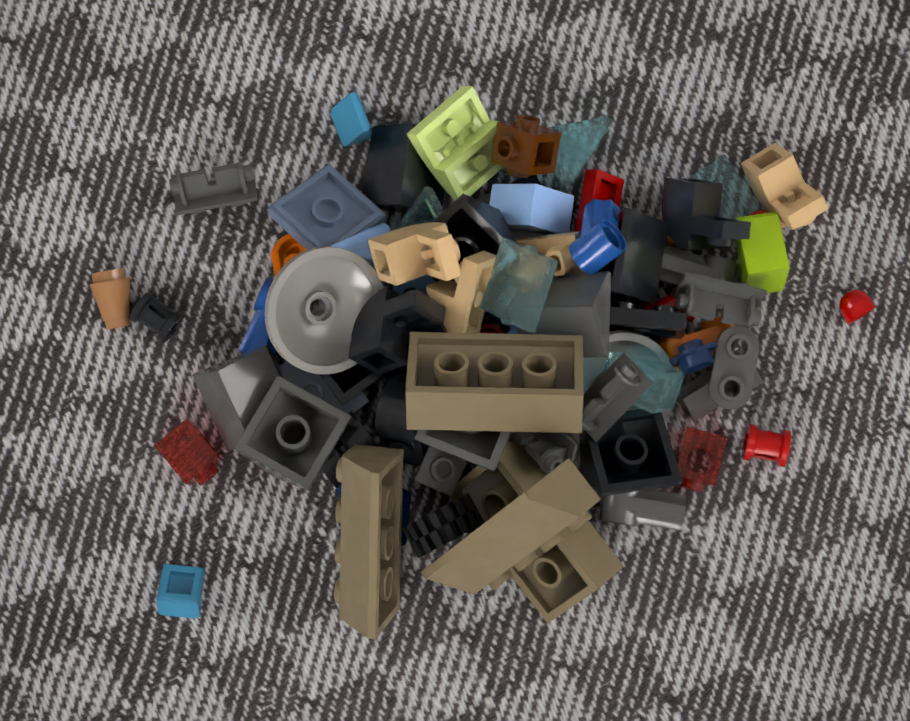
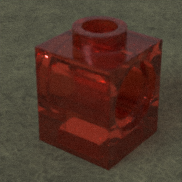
M189 419L184 420L154 445L186 485H192L197 482L202 486L220 471L216 465L223 458Z
M691 427L683 428L675 455L682 479L681 485L678 486L703 493L704 486H716L728 437ZM692 450H700L707 456L708 465L702 473H696L688 466L687 458Z

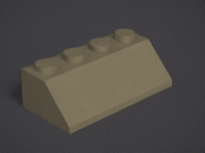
M410 332L405 390L407 430L582 433L584 398L583 335Z
M512 439L508 442L495 472L477 466L458 481L451 498L456 500L469 493L481 517L486 522L550 472L543 471L539 464L524 451L526 445L519 446ZM590 521L573 533L567 527L561 530L565 538L546 553H544L541 547L534 550L539 557L520 572L514 566L509 569L513 575L512 578L547 623L598 590L624 567Z
M354 444L339 458L336 467L337 482H341V497L337 501L335 518L337 523H341V538H338L335 546V561L340 563V577L335 584L334 600L336 603H339V618L366 638L377 639L400 609L404 449Z
M568 458L421 571V573L427 580L471 594H476L487 585L494 591L513 576L509 571L511 567L514 566L520 572L539 556L534 550L538 547H541L544 553H546L563 540L565 536L561 530L567 527L573 533L592 518L588 510L601 499Z

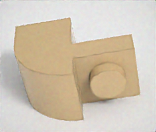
M777 143L770 145L741 163L748 182L764 210L778 213L781 229L788 226L794 230L798 227L806 226L813 222L816 216L829 209L824 196L804 182L794 156Z
M433 222L411 225L368 239L378 279L398 286L424 275L445 281L461 276L458 263L460 260V250L458 244L452 238V234L448 233L446 223Z

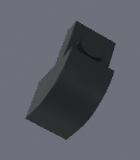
M664 178L661 207L662 219L664 222L669 223L667 233L679 247L686 250L716 249V246H731L732 239H749L751 222L720 217L723 183L695 178Z
M388 287L379 290L365 303L355 320L351 335L349 358L377 375L408 365L410 332H420L444 323L446 308L431 299L426 293L417 289L408 291L403 295H399Z
M403 366L394 371L383 388L376 412L375 436L384 439V447L404 449L403 463L420 467L428 445L414 440L418 430H407L405 396L407 366Z

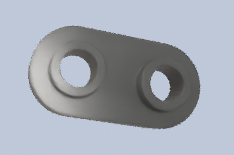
M732 326L723 330L716 339L718 347L714 349L713 359L715 362L711 365L708 382V394L712 402L718 407L729 410L738 409L749 400L759 354V341L754 332L743 326ZM735 339H741L745 343V351L741 355H736L731 350V344ZM730 380L735 381L738 385V392L732 397L724 393V385Z

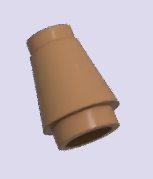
M124 267L91 273L93 284H89L102 319L105 321L106 329L131 325L129 319L130 277L125 276Z

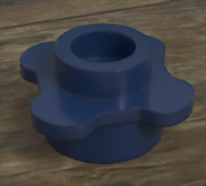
M702 339L684 343L678 347L680 354L669 360L670 364H679L683 374L704 369L715 362L711 350L718 347L717 343L711 342L704 345Z

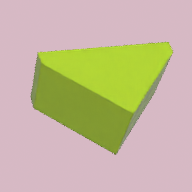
M770 212L735 217L736 220L751 222L749 239H737L740 283H746L751 287L767 290V293L783 291L790 266L778 213Z

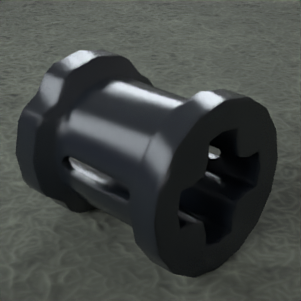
M150 290L135 305L129 319L134 323L141 322L157 334V340L164 344L179 328L185 314L180 310L177 312L171 310L157 299V293Z

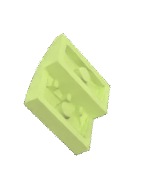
M463 85L407 133L408 138L425 165L454 200L462 194L471 196L503 168V166L491 162L494 146L493 140L496 134L497 122L500 121L489 119L473 86Z

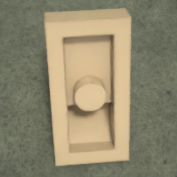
M483 250L465 257L459 264L461 276L456 277L455 282L439 280L426 286L429 297L446 308L443 324L448 333H480L498 256Z

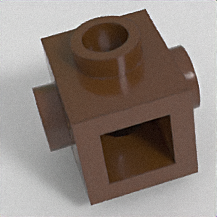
M516 115L515 120L497 122L491 162L507 168V174L520 178L555 173L562 133L539 125L540 119L529 115Z

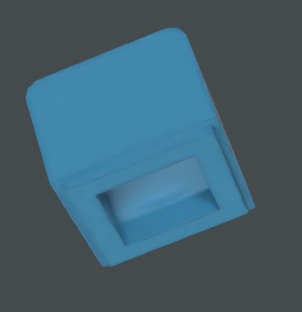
M350 93L331 110L332 120L344 147L368 140L372 134L358 93Z
M163 564L156 599L158 613L164 616L199 618L205 568Z

